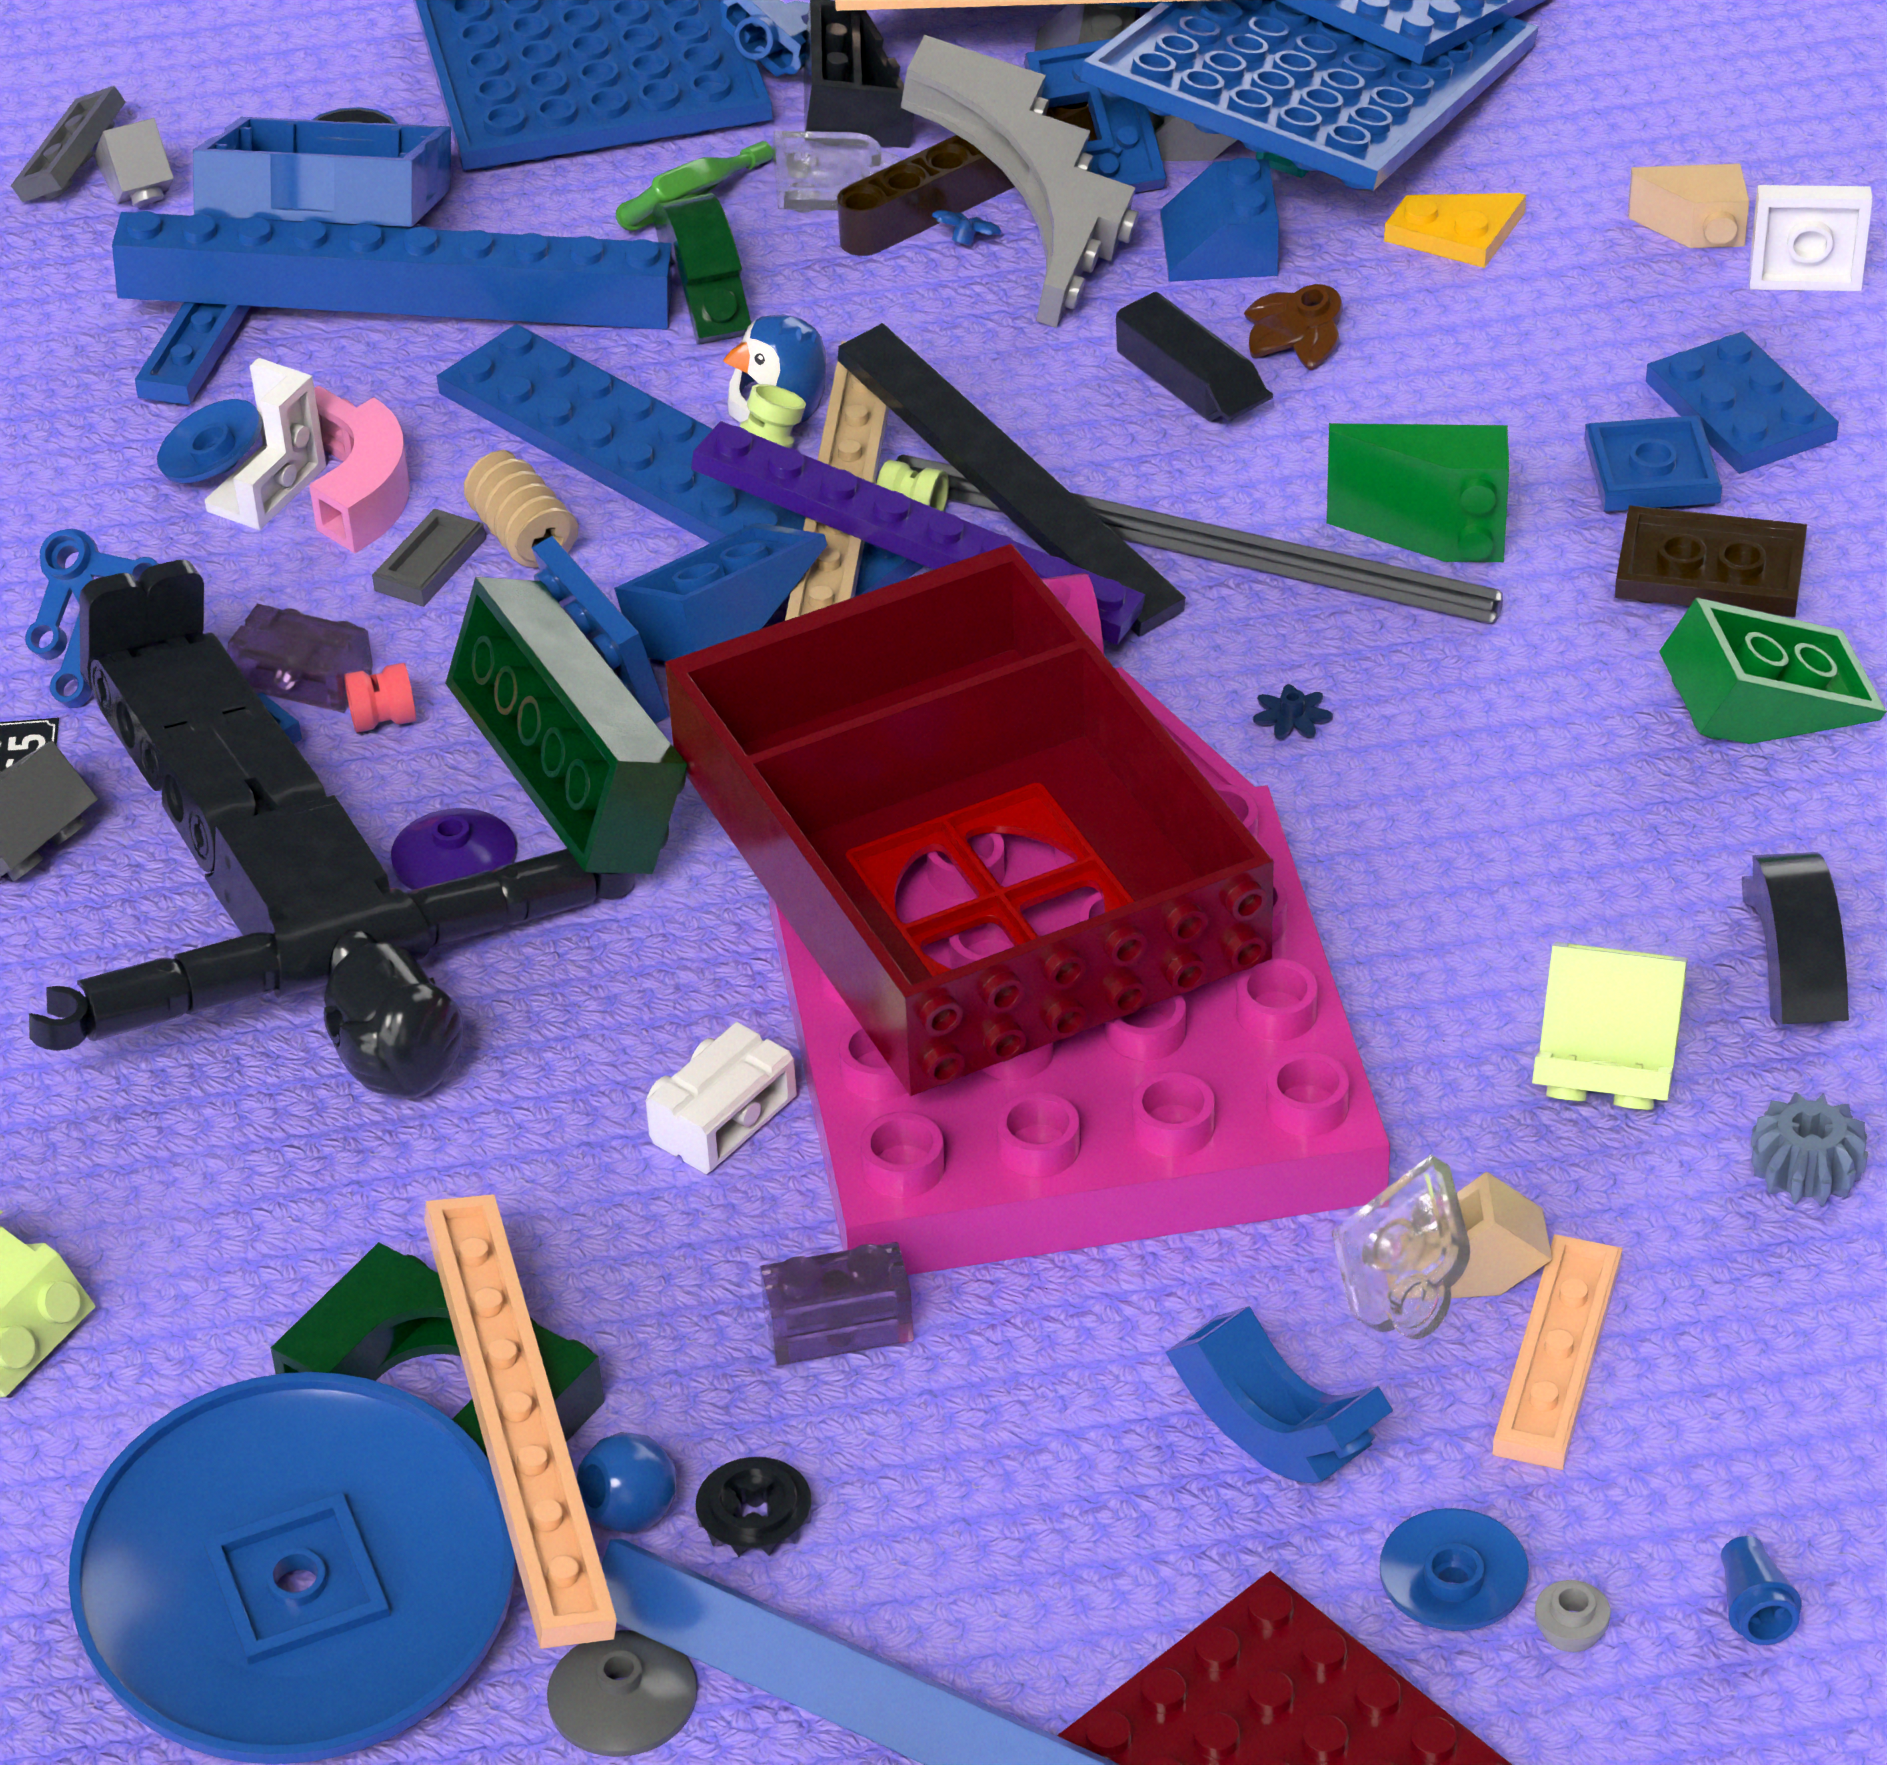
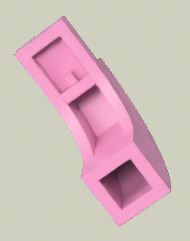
M318 385L314 390L323 448L343 462L309 484L316 530L351 552L357 553L389 530L398 520L407 504L410 482L403 433L395 415L375 397L355 407L348 400L341 399Z

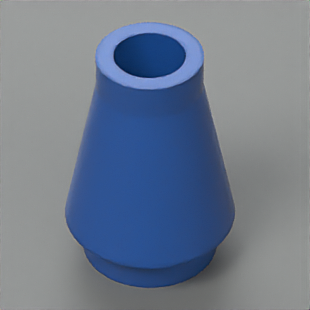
M1741 1536L1729 1541L1723 1547L1720 1556L1725 1569L1728 1616L1732 1628L1737 1633L1743 1635L1746 1640L1757 1645H1772L1785 1640L1793 1634L1799 1624V1614L1802 1607L1799 1593L1768 1556L1759 1539L1752 1536Z

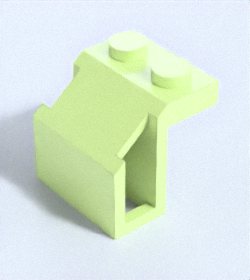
M1555 942L1552 945L1540 1051L1535 1056L1532 1083L1547 1085L1546 1096L1563 1100L1586 1101L1588 1090L1614 1094V1105L1633 1109L1653 1110L1655 1099L1667 1101L1670 1095L1675 1050L1678 1043L1688 958Z
M1 1226L0 1397H6L96 1306L59 1253L45 1243L24 1244Z

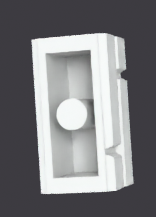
M735 1022L717 1039L707 1038L702 1041L694 1051L688 1064L673 1077L663 1076L658 1079L648 1093L645 1101L649 1137L654 1145L675 1157L681 1155L685 1163L707 1175L797 1096L794 1058L790 1051L769 1039L763 1041L758 1033L739 1022Z

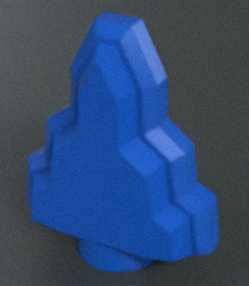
M781 0L721 1V26L734 38L736 48L743 56L748 59L758 60L776 77L785 73L796 74L804 67L805 33L809 3L798 0L790 3H785Z

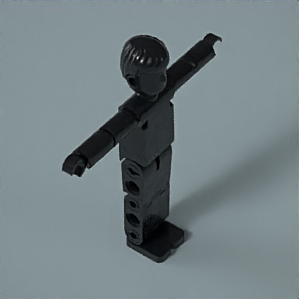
M175 560L151 566L142 572L138 581L129 573H118L97 578L88 582L81 590L79 597L81 675L93 690L103 716L154 791L162 790V807L198 865L204 871L211 872L205 874V879L243 936L174 954V958H157L152 961L77 980V984L84 991L85 996L80 991L70 987H46L47 1013L63 1019H52L43 1015L29 1013V1039L35 1045L47 1050H68L80 1045L86 1037L91 1041H97L173 1020L184 1013L191 1015L274 991L275 996L279 999L326 986L324 995L326 1007L323 1012L325 1027L346 1069L356 1080L372 1092L391 1098L413 1099L430 1092L444 1081L447 1074L453 1069L455 1061L460 1054L464 1033L463 1018L457 1003L446 992L435 986L434 978H429L416 960L423 959L428 955L429 949L502 929L505 925H516L589 905L595 900V897L606 899L618 898L627 894L633 888L635 874L584 872L567 848L499 866L491 871L485 870L403 892L398 888H390L386 872L335 795L326 796L323 785L316 773L274 717L269 714L267 708L219 639L210 632L203 634L204 581L190 561Z

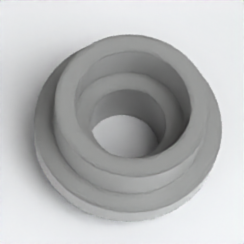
M1576 1580L1559 1581L1549 1585L1539 1594L1535 1604V1621L1544 1638L1553 1647L1567 1652H1580L1592 1647L1607 1631L1610 1622V1606L1604 1594L1588 1583Z

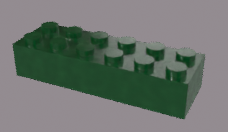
M475 577L445 684L584 872L653 874L660 850L665 847L668 841L669 821L677 795L682 792L685 786L687 763L542 581Z

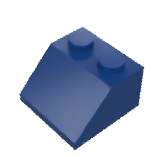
M1241 157L1232 161L1213 162L1160 209L1169 282L1278 276L1279 220L1269 159Z

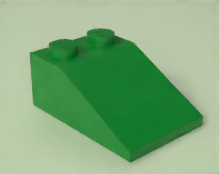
M1329 423L1327 524L1444 562H1504L1509 485L1508 425Z
M1696 598L1659 650L1672 677V682L1678 689L1692 717L1694 726L1700 734L1714 740L1727 739L1754 744L1879 721L1887 712L1845 633L1840 629Z

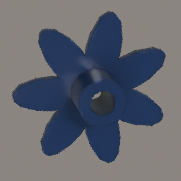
M1287 684L1283 687L1280 698L1266 694L1258 695V703L1265 710L1255 714L1253 722L1261 726L1275 725L1274 736L1279 740L1287 737L1293 727H1295L1300 735L1306 738H1313L1316 734L1314 724L1329 722L1333 719V713L1317 708L1323 700V693L1313 692L1304 695L1303 692L1297 690L1294 686Z

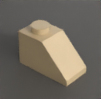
M1740 163L1631 167L1628 202L1629 219L1688 248L1745 246L1749 198Z
M1487 1171L1385 1243L1393 1295L1402 1301L1501 1296L1552 1260L1543 1208Z

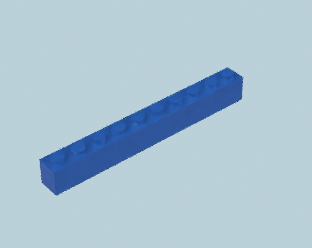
M139 211L120 213L112 243L117 298L667 330L672 297V243L652 242L645 239L628 241L597 239L591 236L575 238L542 236L536 233L505 234L488 233L482 230L452 231L435 230L427 227L400 228L382 227L372 224H330L312 220L294 222L265 220L259 217L242 219L210 217L204 214L189 216Z

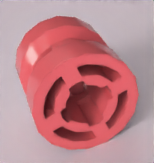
M405 663L388 665L381 673L368 675L364 671L344 674L349 708L356 733L373 730L379 722L392 720L398 725L416 721L414 700Z

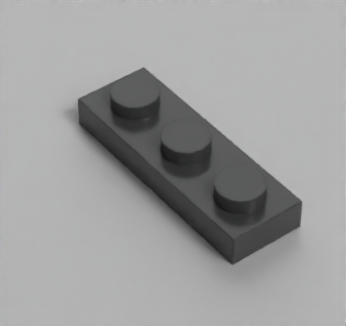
M115 85L76 98L11 184V187L22 203L44 196L46 199H53L64 193L72 185L70 178L78 167L85 164L93 156V146L99 140L103 131L113 129L115 126L113 119L126 103Z

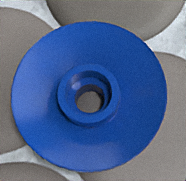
M242 399L215 402L195 411L175 426L161 444L157 455V464L160 471L168 480L177 483L197 482L228 472L257 440L262 427L261 415L252 403Z
M1444 1508L1417 1514L1395 1528L1387 1538L1380 1555V1579L1384 1591L1391 1602L1411 1619L1423 1625L1441 1630H1474L1500 1621L1517 1607L1528 1585V1559L1518 1538L1499 1521L1471 1510Z

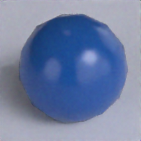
M620 1432L603 1438L588 1452L578 1468L577 1483L586 1514L598 1525L609 1531L635 1534L655 1526L671 1508L677 1492L674 1462L659 1443L646 1435Z

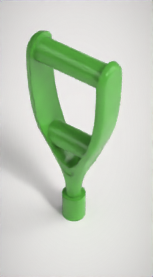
M761 141L742 149L740 155L734 157H703L659 174L653 179L652 186L638 197L628 200L617 207L615 213L616 220L623 229L628 231H635L654 222L652 213L657 203L706 194L737 171L745 167L751 169L770 161L773 157V150L769 143Z

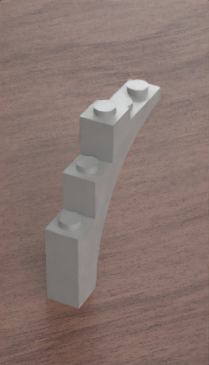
M924 35L907 68L901 108L934 121L973 144L1005 173L1024 197L1039 227L1046 256V278L1043 284L1036 321L1057 328L1066 307L1075 310L1085 284V278L1080 277L1082 271L1092 273L1098 257L1111 261L1119 242H1130L1139 216V212L1131 210L1136 187L1090 172L1094 159L1093 155L1086 153L1090 131L1046 116L1049 100L1042 98L1046 75Z

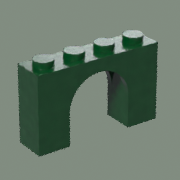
M380 1242L270 1347L275 1374L301 1372L337 1373L367 1378L376 1381L392 1367L415 1357L432 1354H447L461 1357L439 1274L430 1269L416 1256L403 1255ZM530 1317L564 1438L567 1442L604 1403L598 1355L594 1354L580 1341L574 1339L567 1340L538 1325ZM471 1399L452 1420L477 1443L488 1458L473 1399Z

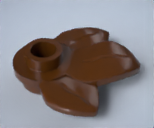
M1313 284L1305 286L1295 293L1276 292L1262 296L1254 301L1244 312L1245 318L1255 323L1249 335L1251 357L1259 358L1294 347L1298 359L1307 369L1313 370L1322 364L1335 350L1340 340L1336 326L1342 314L1343 305L1339 293L1330 286Z

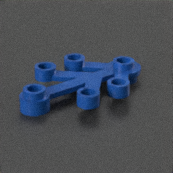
M65 529L52 533L45 539L40 549L41 570L49 582L36 622L31 624L26 632L25 642L27 647L45 660L59 657L67 646L66 633L59 626L72 592L79 604L81 590L88 582L94 580V577L101 578L118 573H129L138 581L143 571L159 563L150 557H140L132 560L100 553L95 541L81 530ZM79 552L74 564L65 568L66 559L71 554ZM80 611L61 669L55 673L50 682L52 696L68 708L81 707L89 700L92 689L80 672ZM52 631L53 639L51 643L46 647L40 648L39 642L41 637L45 633ZM77 679L78 687L76 691L70 696H64V688L67 683Z

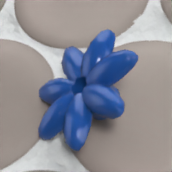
M937 210L932 215V217L937 218L938 222L955 225L952 240L959 243L972 245L976 231L991 236L993 234H1001L999 226L992 222L984 221L980 217L968 219L960 212L953 213L946 210Z

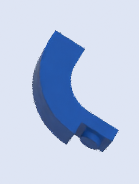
M1250 1306L1214 1317L1165 1352L1191 1395L1213 1423L1262 1466L1290 1480L1302 1483H1320L1372 1445L1371 1441L1376 1435L1371 1427L1393 1411L1379 1386L1344 1395H1331L1308 1384L1288 1366L1277 1352Z

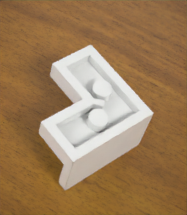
M257 358L250 365L256 407L262 418L261 436L263 445L205 499L206 511L261 530L326 468L312 375Z

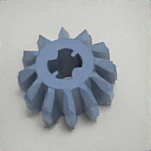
M1797 1092L1794 1093L1788 1104L1771 1100L1768 1110L1764 1116L1757 1118V1124L1752 1129L1751 1147H1753L1751 1163L1754 1167V1176L1765 1179L1769 1194L1789 1192L1794 1205L1802 1197H1812L1821 1206H1824L1830 1194L1847 1198L1850 1189L1854 1186V1182L1860 1181L1862 1173L1866 1170L1868 1152L1866 1151L1867 1134L1865 1132V1122L1853 1119L1849 1104L1833 1107L1828 1105L1824 1093L1816 1101H1806Z

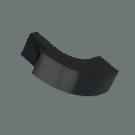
M1818 852L1752 855L1753 876H1742V896L1744 903L1757 909L1763 926L1768 960L1770 1017L1782 1024L1848 1021L1847 970L1842 924L1834 884L1824 858Z

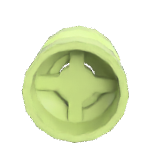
M768 384L754 385L747 401V407L750 410L749 417L741 422L739 427L784 447L792 448L794 438L791 435L793 425L801 422L806 403L800 396L787 389Z
M889 459L884 463L877 478V485L900 492L911 499L944 512L949 490L947 472L927 467L918 473L912 470L909 464Z

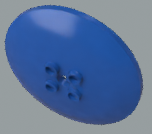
M282 1373L248 1379L203 1394L172 1410L129 1443L98 1481L82 1511L74 1534L70 1554L68 1583L71 1610L78 1637L86 1657L103 1686L136 1719L169 1740L214 1757L246 1763L289 1764L335 1758L368 1748L415 1725L443 1705L479 1667L496 1640L506 1618L513 1593L516 1558L490 1462L477 1443L452 1419L417 1396L367 1378L337 1373ZM306 1570L316 1576L314 1583L309 1588L300 1592H287L277 1586L280 1578L290 1571Z

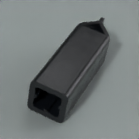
M1153 292L1121 308L1117 312V352L1210 422L1220 416L1230 421L1273 399V393L1266 389L1256 367L1249 359L1160 293Z

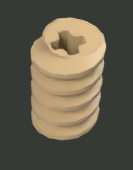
M503 449L487 454L479 459L469 470L464 481V496L469 506L477 512L481 521L497 537L499 543L507 549L512 559L523 566L539 567L532 547L551 536L555 538L566 552L571 550L578 537L579 526L576 518L567 511L564 503L556 498L553 490L546 486L542 477L535 473L534 468L523 459H516L514 454Z

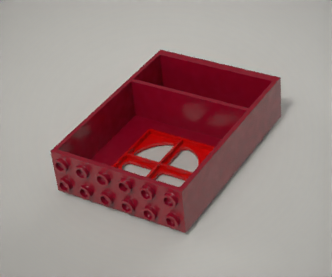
M1012 543L665 662L673 747L687 763V778L910 1096L939 1085L948 1084L960 1077L997 1063L1011 1060L1018 1055L1060 1039L1069 1038L1081 1031L1118 1017L1132 1014L1139 1009L1181 993L1190 992L1197 987L1239 971L1250 969L1255 965L1272 959L1273 859ZM984 833L1024 836L1051 845L1073 858L1076 862L1004 887L997 882L967 840L975 835ZM932 851L944 853L978 898L907 924L902 922L897 916L895 898L898 885L904 873L920 856ZM1083 887L1097 889L1102 896L1105 913L1041 937L1037 935L1021 913L1028 907ZM986 923L998 925L1015 946L955 969H950L940 964L922 951L923 947Z

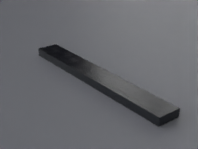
M884 323L838 346V362L1050 556L1059 557L1072 565L1104 578L1115 580L1128 588L1146 594L1142 613L1130 628L1138 637L1184 611L1186 597Z

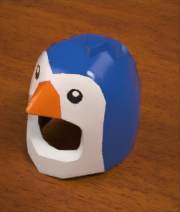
M782 314L762 316L748 326L741 343L733 348L723 360L726 364L735 367L734 374L729 383L727 398L729 416L740 423L748 419L750 410L741 392L745 386L756 381L758 384H768L787 389L800 396L806 403L800 423L807 421L819 407L825 391L826 351L822 337L813 326L798 317Z

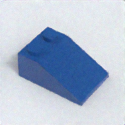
M754 523L614 589L621 613L639 632L648 658L659 660L660 664L665 665L666 661L762 629L826 548L827 541L825 534Z

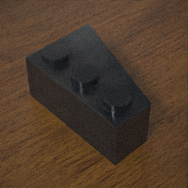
M810 0L805 33V64L803 67L805 138L818 139L831 144L851 142L909 148L915 113L901 108L904 83L899 77L900 65L895 58L887 57L883 50L884 39L867 11H836L834 0Z

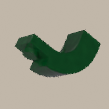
M713 193L657 203L652 217L658 242L672 243V265L676 264L680 275L696 344L744 336L748 326L751 325V320L740 278L742 267L730 225L719 200Z

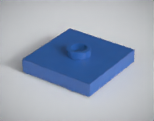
M1700 416L1585 424L1584 441L1604 511L1628 510L1629 505L1658 508L1721 503L1722 485Z

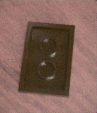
M1629 505L1616 576L1614 598L1631 599L1644 603L1659 602L1691 606L1696 598H1701L1768 614L1796 617L1807 524Z

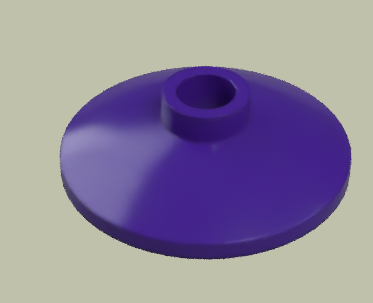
M468 808L440 810L416 819L398 834L391 849L393 871L400 882L411 890L485 870L491 871L496 867L514 863L516 859L515 837L509 826L490 813Z

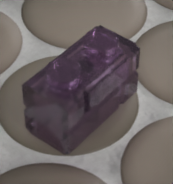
M257 603L245 619V626L241 625L228 642V654L255 692H263L265 695L344 713L349 707L344 674L364 671L368 675H372L373 662L368 630L348 621L336 622L314 617L292 608L281 610L280 608Z
M897 1241L879 1245L864 1244L851 1250L811 1257L796 1256L783 1262L760 1266L764 1317L776 1366L914 1341L911 1290Z

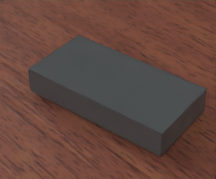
M433 509L372 574L374 591L424 607L486 540L484 524Z

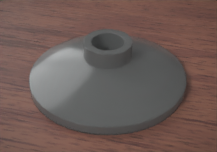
M632 1630L615 1631V1637L612 1640L582 1643L575 1646L559 1661L553 1670L547 1689L550 1717L560 1734L570 1743L584 1751L611 1757L641 1754L668 1742L688 1722L697 1699L696 1677L687 1657L675 1649Z

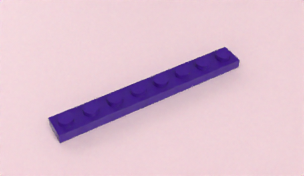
M720 421L693 451L691 469L934 570L1012 543L1041 579L1086 573L1089 575L1098 605L1102 638L1115 645L1119 644L1142 613L1146 594L1128 588L1115 580L1104 578L1072 565L1059 557L1050 556L1023 545L1008 536L994 533L962 520L954 514L946 513L918 502L900 492L889 490L857 477L849 471L838 469L813 459L795 449L784 447L752 434L744 428Z

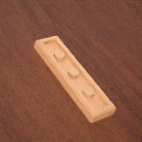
M1554 1234L1550 1247L1552 1260L1545 1264L1495 1432L1492 1455L1559 1470L1564 1469L1620 1270L1623 1248Z

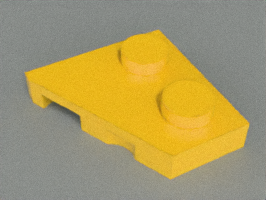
M1521 193L1406 195L1385 222L1384 241L1485 268L1525 214L1526 195Z

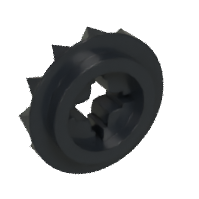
M746 1457L728 1462L708 1475L701 1484L696 1496L695 1504L698 1527L706 1530L713 1547L728 1544L733 1548L738 1557L747 1548H761L770 1556L776 1543L784 1541L795 1544L799 1528L804 1524L810 1523L811 1492L807 1481L795 1468L777 1459ZM764 1502L767 1504L768 1516H761L756 1512H751L745 1517L742 1516L741 1504L747 1503L754 1508L762 1505Z

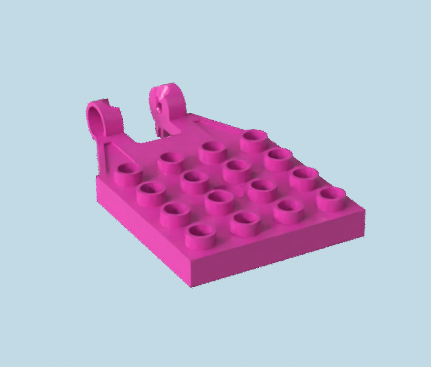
M1079 573L1043 578L1042 580L1104 654L1098 605L1089 575ZM1122 667L1115 669L1273 859L1272 959L1255 965L1250 969L1239 971L1197 987L1190 992L1181 993L1139 1009L1132 1014L1121 1016L1081 1031L1069 1038L1060 1039L1018 1055L1011 1060L1000 1062L960 1077L948 1084L939 1085L910 1096L769 895L772 925L850 1284L1388 1202L1390 1143L1268 785L1255 787ZM984 833L975 835L967 840L997 882L1004 887L1076 862L1059 849L1024 836ZM932 851L917 858L904 873L896 892L895 908L898 918L907 924L978 897L947 855L939 851ZM1083 887L1028 907L1021 913L1037 935L1041 937L1105 913L1100 892L1092 887ZM986 923L923 947L922 951L940 964L950 969H955L1015 946L998 925Z

